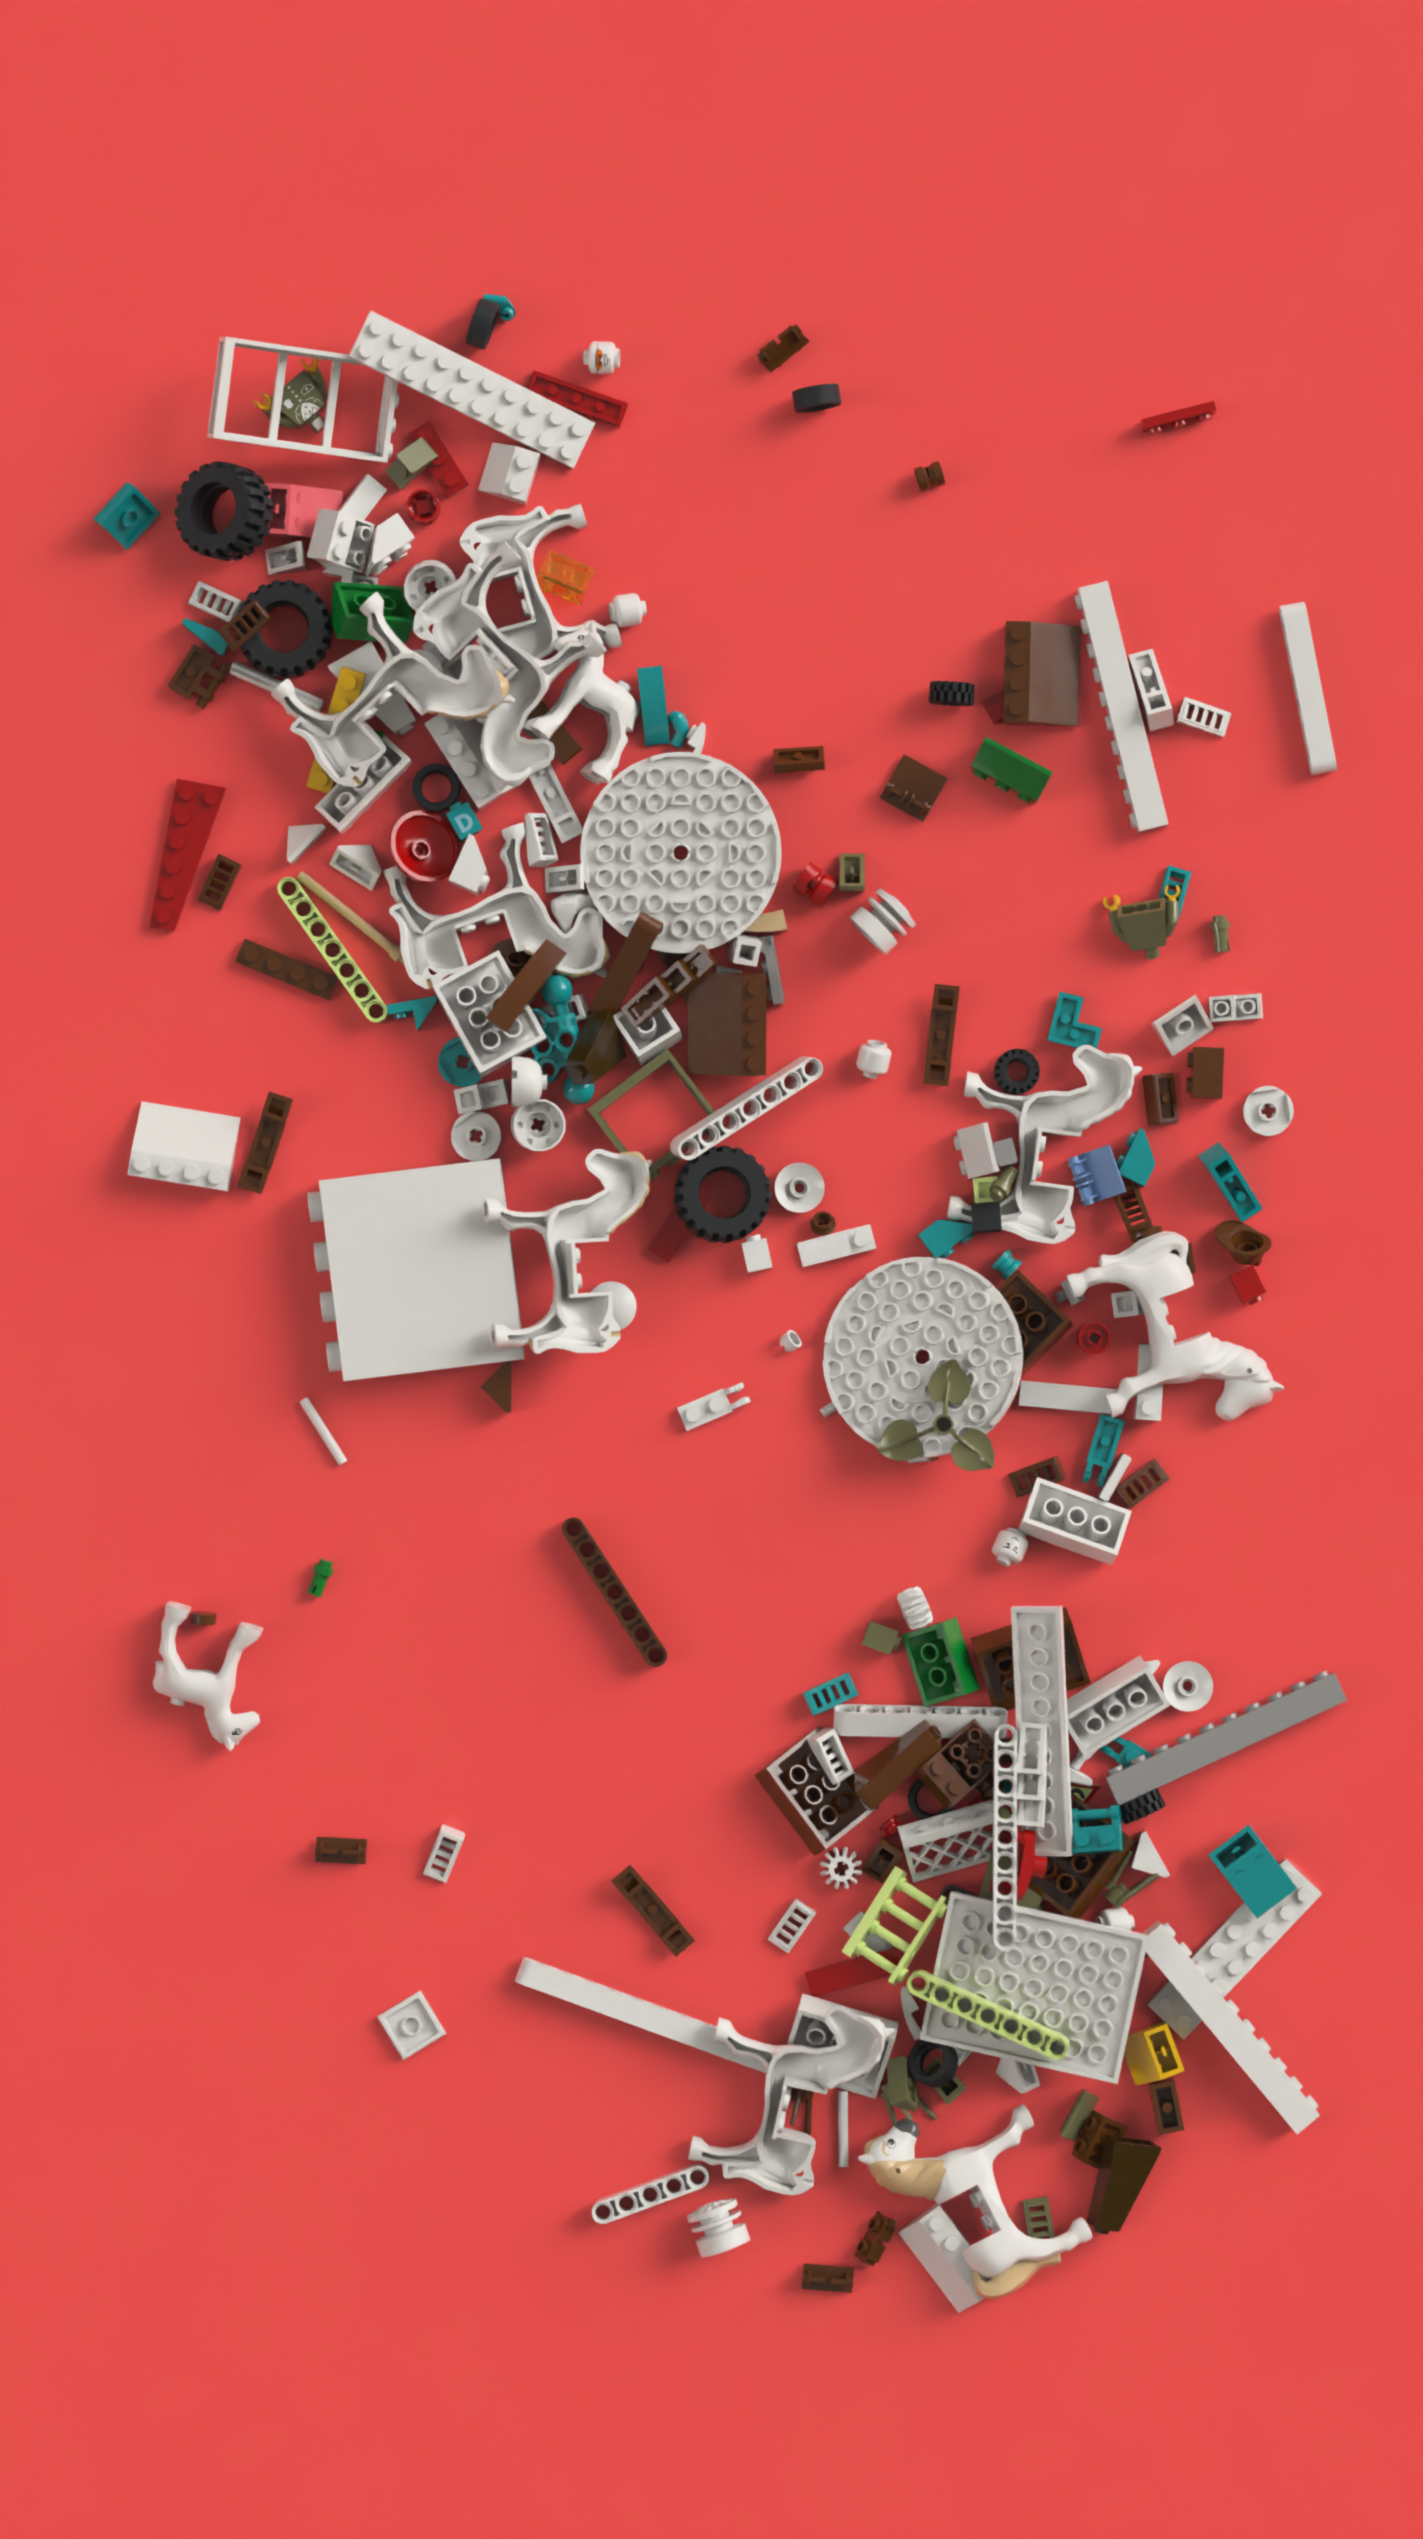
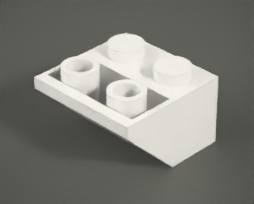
M319 508L307 557L324 564L363 573L375 524L341 511Z
M398 513L376 527L367 554L364 570L366 577L373 573L375 576L381 574L388 568L387 565L392 560L396 563L408 555L407 552L412 548L411 543L415 537Z

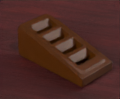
M255 599L219 630L218 633L235 652L273 619L258 600ZM254 609L262 617V620L259 622L251 613ZM247 616L255 625L252 629L244 621V617ZM238 622L247 631L245 635L235 626ZM230 629L239 637L237 642L228 633Z
M218 854L198 900L221 911L242 865ZM223 864L233 869L232 873L230 874L220 869V865ZM218 873L229 878L228 882L226 883L215 878L216 874ZM212 882L224 887V891L221 892L211 887ZM209 891L221 897L220 900L216 901L206 896L207 892Z
M1137 1183L1125 1187L1126 1192L1114 1196L1128 1234L1152 1227V1222ZM1136 1199V1201L1123 1205V1202ZM1138 1205V1208L1129 1211L1125 1210ZM1141 1212V1215L1128 1218L1130 1215ZM1144 1219V1222L1131 1225L1133 1222Z
M1057 1455L1008 1474L1017 1498L1032 1491L1033 1484L1028 1472L1032 1471L1035 1481L1037 1477L1041 1478L1038 1471L1041 1467L1047 1481L1056 1484L1066 1479ZM1050 1464L1052 1465L1056 1477L1052 1478L1050 1470L1048 1468V1465ZM1023 1475L1027 1485L1026 1489H1023L1018 1476Z
M1153 1459L1117 1486L1115 1490L1128 1508L1131 1509L1170 1478L1156 1459ZM1150 1468H1153L1161 1478L1159 1481H1156L1148 1471ZM1141 1475H1146V1477L1152 1483L1151 1487H1148L1146 1485V1483L1140 1477ZM1135 1480H1137L1139 1484L1142 1486V1488L1145 1490L1143 1493H1140L1136 1486L1133 1484ZM1127 1486H1129L1131 1490L1134 1492V1494L1137 1496L1135 1499H1132L1128 1492L1125 1490Z

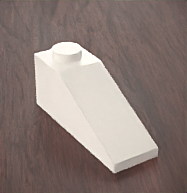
M1153 649L1128 655L1149 730L1154 731L1174 725L1172 706Z
M870 1224L797 1243L802 1267L876 1249Z
M1139 1344L1137 1375L1147 1371L1151 1366L1152 1354L1148 1344ZM1163 1384L1135 1395L1134 1419L1161 1421Z

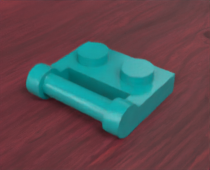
M1111 1805L1110 1808L1080 1811L1078 1808L1072 1809V1854L1123 1851L1120 1805ZM1112 1819V1825L1080 1827V1820Z

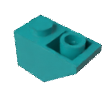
M1139 1128L1136 1133L1131 1132L1126 1142V1145L1130 1147L1126 1155L1121 1154L1116 1164L1121 1177L1145 1187L1156 1163L1145 1131Z
M937 1220L917 1236L934 1258L937 1259L940 1256L945 1259L955 1251L952 1246L959 1241L965 1244L975 1235L972 1233L973 1224Z

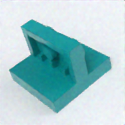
M126 482L93 520L128 550L161 513L135 486Z

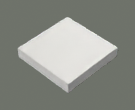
M421 1990L377 2016L403 2060L446 2034Z

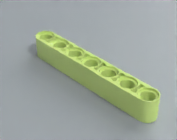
M292 877L281 879L277 886L279 895L364 1015L372 1023L384 1022L388 1016L387 1006L304 889ZM286 883H294L296 886L295 893L291 896L284 895L283 886ZM302 903H307L311 907L310 913L306 916H300L297 913V908ZM317 923L325 926V932L320 937L312 934V927ZM330 944H337L340 948L339 954L335 957H329L326 954V949ZM346 964L354 967V974L349 978L341 975V968ZM363 984L368 986V995L364 998H358L355 994L357 986ZM374 1005H380L383 1008V1015L378 1019L370 1016V1009Z
M916 1970L912 1972L907 1980V1989L913 1995L1054 2060H1060L1068 2053L1069 2040L1063 2034L927 1971ZM922 1977L925 1980L926 1986L921 1989L916 1988L912 1982L913 1978ZM940 1987L947 1989L949 1997L939 1999L935 1993L936 1989ZM961 1998H967L971 2001L972 2008L963 2010L960 2008L958 2001ZM991 2009L995 2013V2018L990 2021L985 2020L982 2017V2010ZM1009 2019L1016 2021L1018 2029L1015 2031L1007 2030L1004 2024L1005 2021ZM1031 2030L1038 2031L1041 2034V2040L1038 2042L1031 2041L1028 2038V2032ZM1054 2041L1062 2042L1065 2048L1064 2051L1054 2052L1051 2048V2043Z

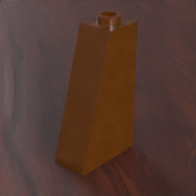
M923 1720L854 1771L855 1793L870 1810L881 1803L942 1748V1734L934 1724L930 1725L926 1720Z

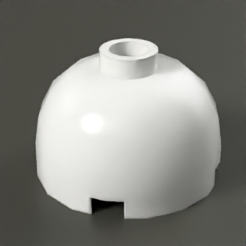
M512 1057V1107L530 1106L541 1098L542 1090H547V1075L542 1074L541 1066L531 1058Z

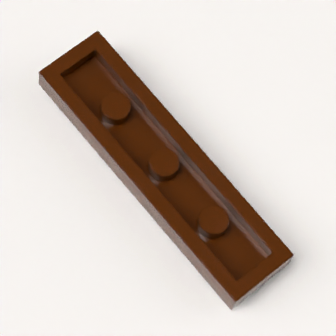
M244 939L235 961L326 1000H329L338 979L335 975L247 939Z

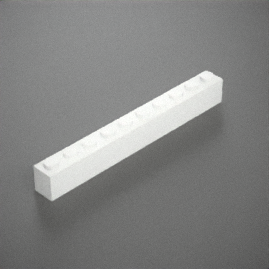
M1108 581L1080 587L1077 590L1078 595H1074L1077 610L1082 609L1084 619L1080 620L1083 634L1088 633L1090 643L1086 644L1087 652L1090 659L1094 658L1096 668H1092L1095 682H1100L1102 692L1098 694L1101 706H1106L1108 716L1104 717L1107 730L1112 731L1114 741H1111L1113 755H1118L1121 765H1117L1119 779L1125 780L1127 789L1123 790L1125 803L1131 804L1133 812L1129 814L1132 829L1137 828L1138 833L1166 827L1169 823Z
M1157 1920L1144 1931L1143 1934L1149 1935L1146 1953L1294 2132L1299 2134L1320 2116L1316 2111L1319 2105L1310 2094L1307 2097L1302 2094L1300 2089L1303 2086L1294 2075L1291 2078L1288 2077L1284 2072L1287 2067L1278 2056L1273 2059L1268 2053L1272 2048L1263 2038L1258 2040L1254 2036L1253 2032L1256 2029L1246 2018L1242 2021L1237 2015L1240 2011L1231 1999L1227 2002L1221 1996L1224 1990L1215 1980L1210 1982L1205 1975L1208 1971L1200 1961L1194 1963L1189 1957L1192 1954L1191 1950L1184 1942L1177 1943L1173 1938L1176 1932L1168 1923L1163 1925Z

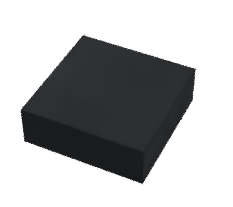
M1000 1202L971 1204L973 1234L1002 1232Z

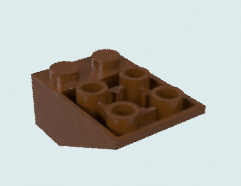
M973 1719L914 1773L947 1810L956 1805L993 1771V1739ZM1006 1754L1000 1755L998 1763L1000 1764L1008 1756Z

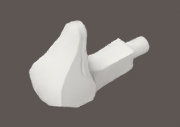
M576 891L562 894L551 900L550 905L552 914L564 934H567L572 929L573 920L579 911L585 908H592L598 911L590 894L586 892Z

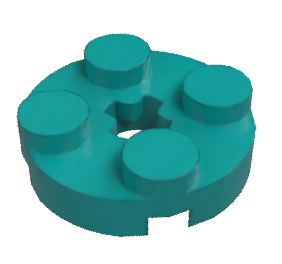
M459 1037L448 1041L442 1047L438 1057V1068L442 1077L456 1087H468L477 1084L482 1078L471 1059L467 1063L468 1068L466 1069L456 1066L459 1062V1056L462 1055L463 1058L468 1057L470 1059Z

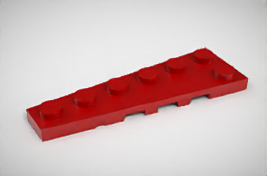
M182 779L176 780L149 927L175 932L204 848L226 792L225 787Z

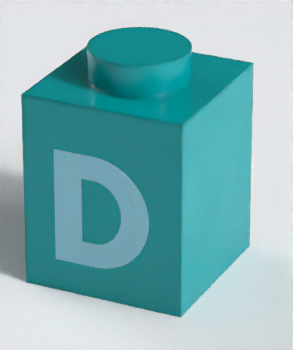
M459 801L448 808L450 812L446 815L461 842L467 840L469 834L474 836L483 831L479 820L468 802L463 804L462 801Z

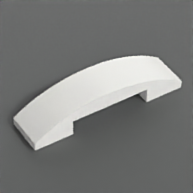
M551 763L532 771L529 778L561 843L582 834L583 828Z

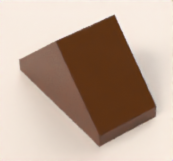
M505 1362L481 1386L505 1412H511V1362Z
M880 1837L861 1871L883 1883L902 1856L903 1850Z

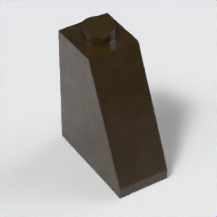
M592 1012L587 1018L566 1060L573 1084H593L627 1057L612 1012Z

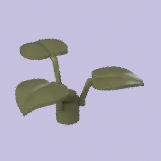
M956 1359L948 1360L934 1371L928 1382L930 1398L936 1402L943 1401V1412L935 1418L933 1426L917 1433L916 1427L912 1422L904 1419L895 1420L884 1430L877 1446V1451L892 1460L908 1461L916 1458L922 1452L923 1445L919 1439L920 1437L933 1431L940 1435L950 1433L958 1440L952 1447L951 1455L954 1463L959 1468L967 1471L992 1469L994 1466V1450L987 1435L979 1429L968 1428L960 1437L953 1430V1419L947 1415L948 1402L951 1404L962 1403L970 1393V1381Z

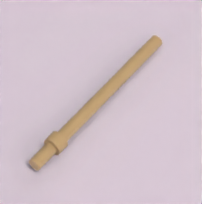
M304 871L298 875L297 879L390 953L388 956L394 961H400L404 965L399 944H393Z

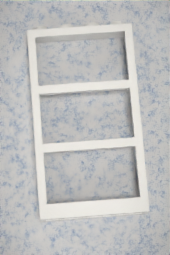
M220 337L207 438L388 463V458H391L393 452V445L390 443L391 433H394L396 428V419L393 417L394 409L399 404L397 386L400 382L385 375L375 454L331 448L341 363L364 364L348 357L349 355L232 337ZM234 347L278 353L268 438L224 432ZM288 354L332 361L321 446L277 440Z

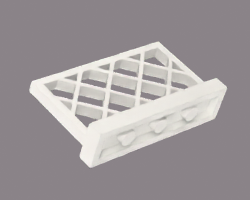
M993 1800L898 1826L913 1883L989 1861L991 1850L987 1848L993 1841V1831L989 1833L982 1830V1828L993 1824ZM962 1832H972L967 1840L958 1837ZM977 1835L987 1838L982 1846L972 1843ZM941 1838L948 1839L943 1847L934 1844L935 1840ZM953 1842L963 1845L958 1853L948 1850ZM920 1844L924 1846L919 1854L909 1850L910 1847ZM968 1848L978 1851L974 1857L967 1858L963 1855ZM929 1849L939 1852L933 1860L924 1857ZM944 1855L953 1858L951 1863L946 1865L939 1863ZM920 1862L929 1865L925 1871L915 1872V1868Z

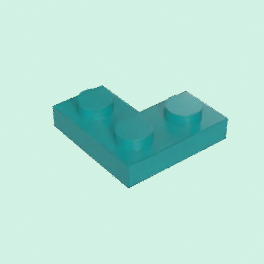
M1059 992L1047 1041L1074 1048L1082 1045H1091L1097 1049L1102 1028L1078 1022L1084 1000L1083 997Z

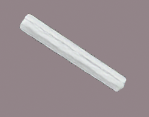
M234 662L230 668L231 675L270 692H273L282 683V681L238 662ZM294 687L295 695L309 708L320 712L324 704L322 699Z

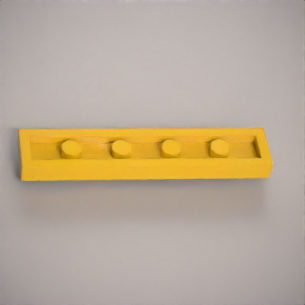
M344 666L341 667L328 715L344 711L358 699L365 683L366 673ZM314 758L306 787L328 794L334 787L335 781Z

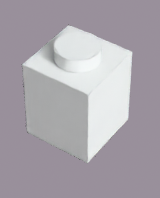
M742 933L729 941L726 956L732 963L757 967L762 942L755 935Z
M760 1234L745 1237L746 1242L741 1244L747 1272L751 1273L772 1268L766 1238L761 1239Z

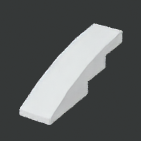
M1021 1722L1017 1773H1019L1017 1825L1044 1828L1047 1785V1724Z

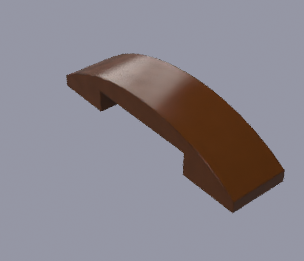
M934 985L923 1084L949 1085L960 986Z
M269 1091L238 1187L262 1194L285 1129L293 1099Z
M628 1865L611 1880L675 1957L695 1941L667 1905L631 1865Z

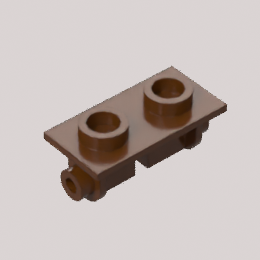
M797 324L794 326L790 325L777 336L781 341L778 345L774 340L770 341L762 349H759L760 353L757 354L759 362L771 373L792 355L799 352L810 341L801 333L802 331Z
M317 1837L315 1862L366 1864L367 1839Z
M877 2211L875 2217L868 2224V2230L864 2238L859 2241L854 2256L864 2264L867 2263L874 2266L875 2262L878 2263L886 2248L884 2245L879 2244V2242L883 2240L889 2243L897 2228L895 2226L897 2221L890 2217L887 2218Z
M804 2263L802 2289L852 2293L854 2267Z

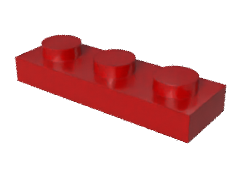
M1211 401L1141 419L1142 432L1148 431L1149 435L1164 431L1163 427L1173 425V428L1186 426L1189 420L1197 419V422L1212 419L1211 415L1217 411L1215 402Z
M430 421L425 422L408 433L413 443L423 437L438 454V457L428 467L447 498L469 486Z

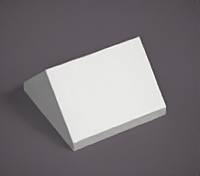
M1193 995L1151 1024L1172 1057L1214 1029L1196 995Z

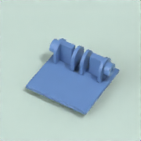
M1110 1144L1067 1159L1069 1163L1067 1165L1068 1167L1070 1166L1074 1177L1073 1181L1076 1182L1075 1188H1078L1081 1196L1080 1202H1083L1084 1206L1126 1192Z

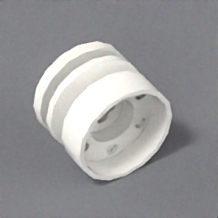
M424 560L415 564L408 572L404 583V596L408 605L415 611L436 592L435 590H431L430 593L427 592L425 582L435 581L436 591L457 581L453 571L445 563L437 560Z
M879 888L875 894L882 902L878 903L874 898L870 897L868 901L873 910L869 912L861 906L849 919L878 950L886 955L897 944L892 933L896 931L900 935L906 936L907 932L901 924L904 923L907 927L913 929L916 923L911 918L909 911L899 900Z
M538 1099L536 1103L530 1106L517 1107L511 1117V1131L514 1139L522 1147L532 1151H546L555 1147L565 1133L566 1121L563 1112L555 1103L546 1099ZM534 1118L539 1121L543 1120L541 1131L531 1129V1126L534 1124Z
M736 2198L710 2202L687 2215L688 2223L701 2222L691 2227L692 2232L704 2231L705 2235L696 2240L701 2257H709L728 2251L750 2240L745 2223L733 2224L732 2220L741 2215V2211H728L738 2205Z

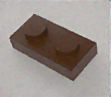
M823 746L773 749L775 773L825 770Z

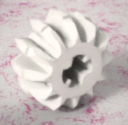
M918 1586L910 1587L898 1594V1604L910 1629H921L932 1623V1613L921 1588Z
M834 1847V1857L828 1852L824 1854L830 1862H820L822 1867L828 1868L821 1871L820 1874L821 1876L831 1875L825 1881L827 1885L836 1880L834 1884L835 1889H839L840 1882H843L844 1888L848 1889L849 1884L847 1880L850 1879L852 1883L856 1884L858 1881L852 1875H862L861 1870L854 1869V1867L860 1866L862 1862L861 1860L852 1862L857 1855L855 1851L847 1857V1847L843 1848L842 1855H839L838 1848ZM838 1862L848 1865V1868L845 1869V1874L840 1875L839 1871L837 1873L834 1871Z

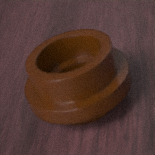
M821 1211L814 1215L810 1225L815 1234L824 1236L834 1231L836 1222L830 1213Z

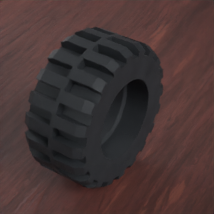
M214 461L211 464L206 463L200 466L199 471L194 470L188 476L190 479L183 482L180 487L183 490L176 498L178 502V507L175 508V516L178 517L176 526L177 530L182 531L180 534L182 540L188 543V547L193 551L223 561L240 560L244 555L249 556L254 553V547H260L264 542L262 538L264 535H268L270 528H268L269 522L273 521V514L271 513V508L274 507L273 499L268 497L271 495L268 486L263 485L264 480L249 468L228 462ZM231 490L236 503L235 514L230 525L218 533L213 524V509L218 498L224 492Z
M275 580L271 584L259 586V589L254 593L251 592L247 596L246 602L241 604L240 612L255 599L258 600L267 612L276 607L290 606L299 610L304 615L308 624V633L304 643L299 648L291 652L281 653L272 650L265 644L260 630L240 647L244 656L257 670L272 677L278 676L282 677V679H287L291 676H302L308 670L312 671L317 667L316 665L319 661H323L326 657V652L328 648L330 649L332 643L333 626L325 603L308 586L302 583L297 584L292 580H286V582ZM254 609L251 613L259 622L262 620V617ZM247 616L243 618L251 629L255 626ZM238 622L236 624L237 628L245 635L247 631Z
M724 1145L721 1147H711L696 1158L689 1160L678 1174L674 1186L675 1196L673 1197L674 1205H676L678 1210L677 1215L685 1223L684 1226L688 1230L693 1231L695 1236L700 1239L704 1238L708 1242L730 1243L740 1240L753 1232L768 1213L772 1195L769 1188L771 1184L769 1177H766L762 1164L759 1165L755 1160L756 1158L752 1154L748 1155L743 1152V1149L730 1148V1146ZM717 1171H727L736 1175L742 1181L746 1191V1199L742 1209L737 1214L728 1218L712 1216L702 1207L699 1199L701 1183L709 1174Z

